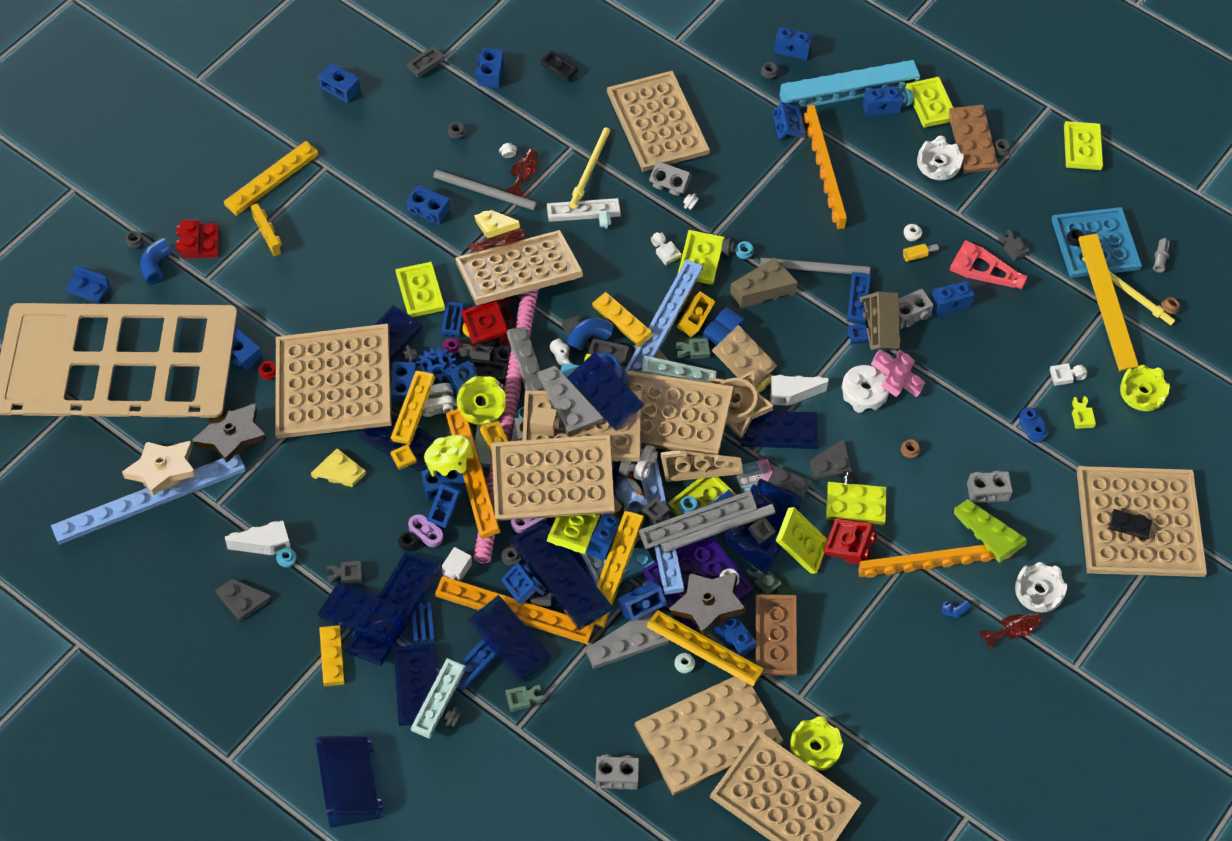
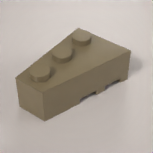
M774 257L731 283L729 296L740 308L763 303V301L772 298L776 300L780 296L795 295L798 282Z
M876 292L859 297L860 303H864L866 311L863 312V317L868 320L869 328L866 330L870 349H881L882 351L900 349V302L898 293Z

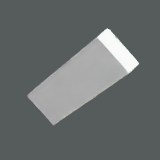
M619 198L579 201L576 208H571L569 206L570 202L547 203L549 222L599 218V213H603L605 210L606 214H610V217L621 216Z

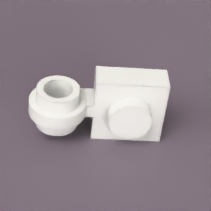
M662 232L653 234L651 241L655 247L659 246L656 249V254L665 266L681 258L680 251L672 241L665 244L666 238Z
M1069 363L1050 366V374L1054 386L1073 383L1074 378L1076 380H1083L1087 377L1088 373L1083 365H1077L1073 369H1070Z

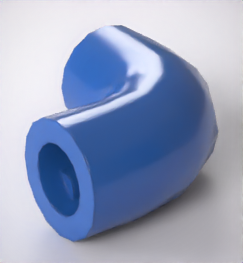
M164 238L147 247L141 256V273L145 281L150 285L158 283L163 278L159 262L172 254Z
M599 318L582 320L574 326L565 344L583 351L587 340L592 336L607 340L612 334L614 325L607 320Z

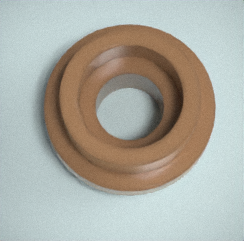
M1168 297L1162 301L1161 304L1166 313L1176 314L1179 311L1180 303L1175 298Z
M907 440L901 445V453L907 458H915L920 453V446L915 440Z

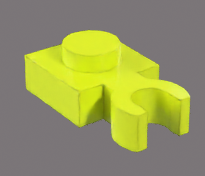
M1086 396L1083 397L1082 403H1079L1076 397L1072 401V406L1075 408L1072 411V416L1076 429L1094 428L1096 425L1092 408H1086L1088 403Z

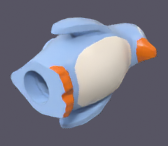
M631 472L629 476L618 474L615 479L614 490L616 495L614 499L621 505L624 504V512L636 513L642 511L648 504V501L644 497L638 483L632 479L634 472Z

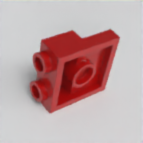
M199 219L181 220L180 225H177L176 228L177 236H180V240H176V251L180 252L181 259L218 258L219 223L200 224Z
M835 519L824 548V554L826 556L844 558L846 563L860 565V561L870 560L871 544H875L877 541V532H875L873 525L870 523Z

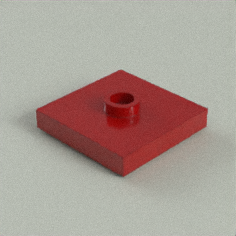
M497 300L461 311L472 345L507 335L508 329Z

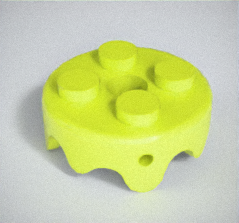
M1140 365L1134 370L1129 368L1120 385V392L1124 401L1132 408L1140 411H1153L1161 407L1166 401L1170 389V384L1164 380L1163 370L1159 367L1151 369L1146 365ZM1139 388H1146L1148 393L1141 392Z
M475 376L465 382L460 388L457 395V407L460 414L468 422L475 425L489 424L494 422L504 412L506 394L500 388L495 378ZM477 397L485 399L486 403L484 406L477 405Z
M452 435L436 439L425 452L424 459L433 477L436 475V471L440 472L443 476H446L451 470L464 473L467 468L466 460L467 458H474V450L467 437Z
M821 716L812 720L802 721L792 732L790 740L791 753L816 771H823L832 767L838 761L843 748L839 729L829 725L827 719ZM818 742L821 745V749L813 750L810 744Z

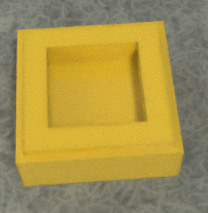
M408 444L390 452L399 470L417 463Z

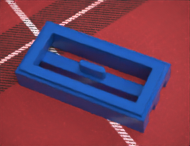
M446 301L441 336L447 334L449 337L456 335V338H460L463 321L461 311L465 310V303ZM451 306L453 307L450 329H446L449 310ZM457 307H460L457 329L454 330Z
M431 602L423 605V603H419L416 606L411 604L414 644L434 642ZM418 610L420 613L422 638H418L415 611ZM423 610L428 612L430 633L428 638H426Z

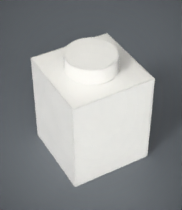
M454 547L442 564V574L444 577L461 582L472 566V556Z

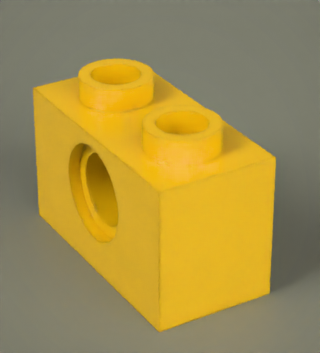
M700 291L692 298L676 328L692 337L699 331L715 301Z

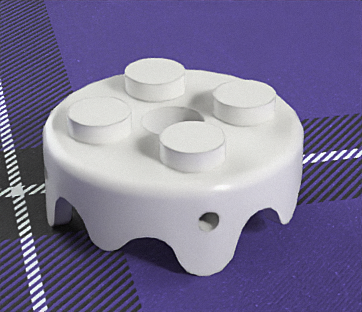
M938 136L933 141L924 142L921 149H919L917 164L920 171L927 177L935 180H947L959 172L964 154L960 153L957 144L950 145L946 142L944 136ZM935 160H942L944 163H937Z
M860 365L850 369L846 373L841 387L843 399L850 403L858 413L868 408L877 410L884 402L886 403L889 391L881 386L886 375L876 367L869 365ZM867 383L871 388L865 389L861 385Z
M1038 562L1030 567L1025 565L1015 583L1016 596L1023 606L1040 613L1056 609L1062 603L1067 590V584L1062 579L1061 569L1058 566H1047L1042 562ZM1035 586H1042L1045 592H1037Z

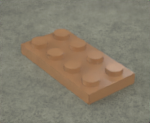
M975 105L949 108L948 114L955 143L958 145L960 153L964 154L961 164L962 172L973 173L997 170L999 166L984 106Z
M756 595V665L764 668L761 675H797L796 595Z

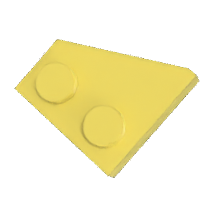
M492 210L474 215L476 223L487 238L520 228L518 220Z
M336 449L311 472V476L315 479L320 477L328 479L329 482L342 483L349 487H353L366 475V471L339 449Z

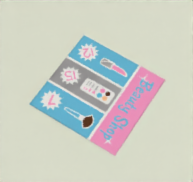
M768 458L742 464L743 474L736 475L742 493L751 490L752 496L778 490L767 485L772 474Z

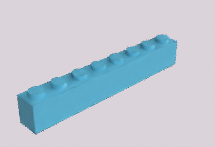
M914 60L902 61L878 67L820 76L818 78L781 84L779 96L782 102L800 106L801 109L806 108L808 105L817 106L864 97L865 89L900 87V90L906 89V84L919 81L920 75Z

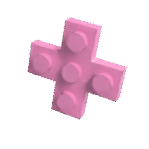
M881 349L875 354L871 364L886 375L881 385L883 388L896 397L900 394L902 388L915 397L921 393L925 381L911 372L915 362L914 359L901 350L896 353L894 359Z

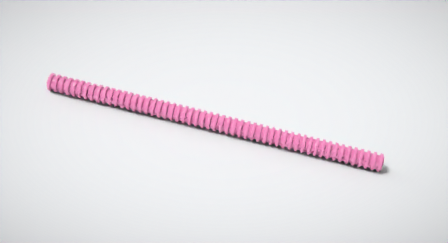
M538 290L521 294L515 328L526 327L529 338L532 331ZM512 348L504 386L506 407L498 418L508 442L512 439L522 387L521 372ZM491 458L487 485L494 506L493 465ZM478 532L473 558L479 563H489L491 561L495 535L482 539Z

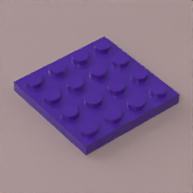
M711 536L676 549L684 592L667 594L664 597L670 608L687 593L690 574L715 579L720 577L721 572L726 569H734L739 574L740 579L735 591V596L739 601L753 593L754 588ZM655 561L642 569V573L649 582H654L661 586L663 591L658 562ZM676 616L682 624L693 630L697 628V625L691 619Z

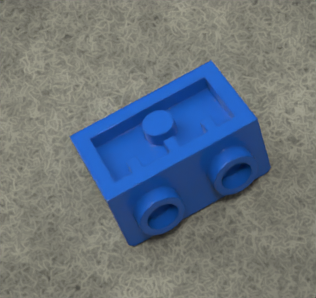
M781 102L773 111L778 139L782 140L787 134L802 138L805 135L800 106Z
M75 265L73 267L75 274L66 287L67 293L101 304L111 288L108 277L103 273H96L86 267Z
M517 562L501 580L515 600L523 605L535 591L542 596L545 594V591L541 587L543 585L537 577H533L535 574L533 570L527 565L523 567Z

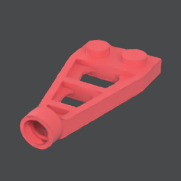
M966 240L950 266V271L966 278L1013 288L1017 287L1021 290L1028 276L1018 273L984 248ZM981 258L990 265L989 269L984 272L973 269L972 266L976 259ZM997 267L1006 272V276L1001 278L993 276L991 273Z

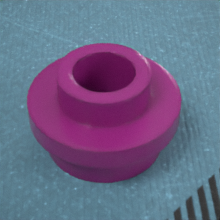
M449 338L443 343V351L448 349V354L453 353L454 356L458 355L459 348H462L461 342L455 338Z

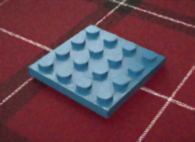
M1122 207L1052 216L1053 227L1070 278L1089 276L1086 263L1082 260L1084 256L1081 246H1072L1066 240L1068 232L1073 229L1081 230L1084 236L1098 234L1110 272L1119 273L1141 269L1142 265Z

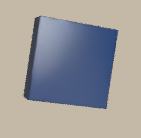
M866 324L848 325L850 345L869 343Z

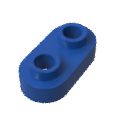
M1024 408L1019 415V421L1028 438L1035 443L1043 442L1047 437L1048 429L1042 418L1034 408Z

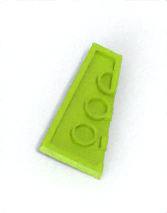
M968 499L954 508L955 516L967 529H971L974 532V536L978 540L983 541L985 548L996 555V560L999 563L1024 547L1027 543L1025 537Z

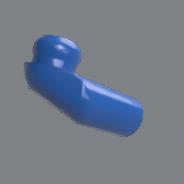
M966 600L957 607L953 606L952 603L945 602L942 604V613L948 617L959 618L969 611L972 606Z

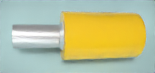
M921 244L903 249V256L905 261L909 262L928 257L929 252L937 251L939 247L937 244L931 246Z

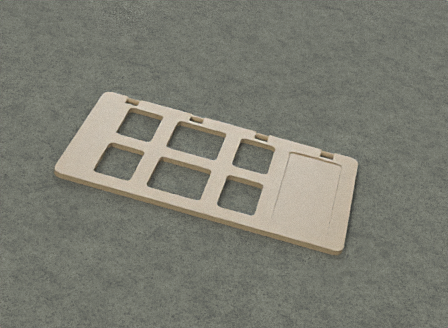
M16 303L11 306L0 354V415L217 418L222 415L224 409L237 310L232 305ZM81 318H108L102 351H74ZM164 318L159 351L118 352L123 319ZM181 318L207 319L202 352H174L178 321ZM72 366H100L93 400H65ZM116 366H156L151 399L149 401H109L114 368ZM172 367H200L194 401H166ZM13 406H23L22 410H13ZM72 406H82L81 411L72 410ZM131 407H141V410L131 411ZM190 408H200V412H190Z

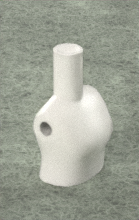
M561 339L552 341L550 351L554 354L557 363L561 366L562 363L572 364L569 360V346Z

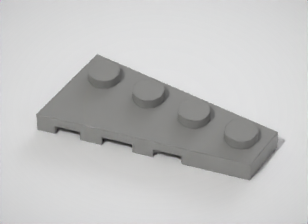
M556 366L537 372L538 378L554 409L557 410V415L568 436L604 422L601 414Z
M656 610L634 621L627 622L586 648V653L593 669L668 644L669 639L647 628L648 622L656 613Z

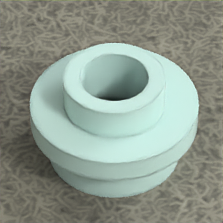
M605 210L603 213H599L600 227L608 229V225H611L610 214H606Z
M679 654L675 659V668L681 673H689L694 669L695 660L690 654ZM686 660L688 664L684 665L681 661Z

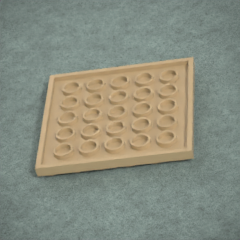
M388 324L276 337L275 435L277 439L392 425Z
M1078 466L1077 480L1087 573L1206 576L1207 571L1193 470ZM1117 509L1152 520L1148 539L1144 540L1108 529L1113 510Z

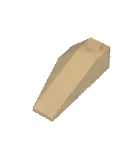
M685 450L661 452L666 482L743 474L742 460L738 457Z

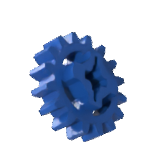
M440 347L436 351L433 348H430L431 352L423 351L424 356L419 355V361H416V371L434 374L435 380L433 385L436 382L441 384L444 380L449 382L445 373L457 365L453 353L448 354V349L441 351Z

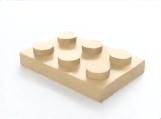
M739 325L712 350L738 378L753 371L756 386L777 367L775 362Z

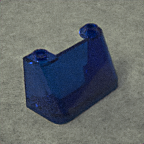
M760 478L757 485L753 484L750 490L757 509L770 504L773 505L775 514L765 518L776 532L759 544L748 530L751 525L758 521L755 520L738 527L735 526L733 529L729 528L725 539L728 540L727 545L759 571L768 574L782 547L776 542L787 510L788 508L795 507L799 511L803 498Z
M367 736L315 737L330 828L381 819L380 811H384L382 798L377 799L370 752H374L372 739L367 740Z

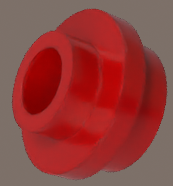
M271 361L263 362L259 367V375L266 380L275 378L276 364Z

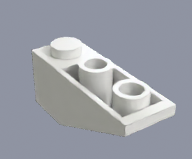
M771 376L770 403L772 405L790 406L823 393L827 390L828 378L819 376Z
M273 521L268 525L252 527L240 533L234 532L225 537L227 548L230 550L274 555L283 548L291 549L283 521Z

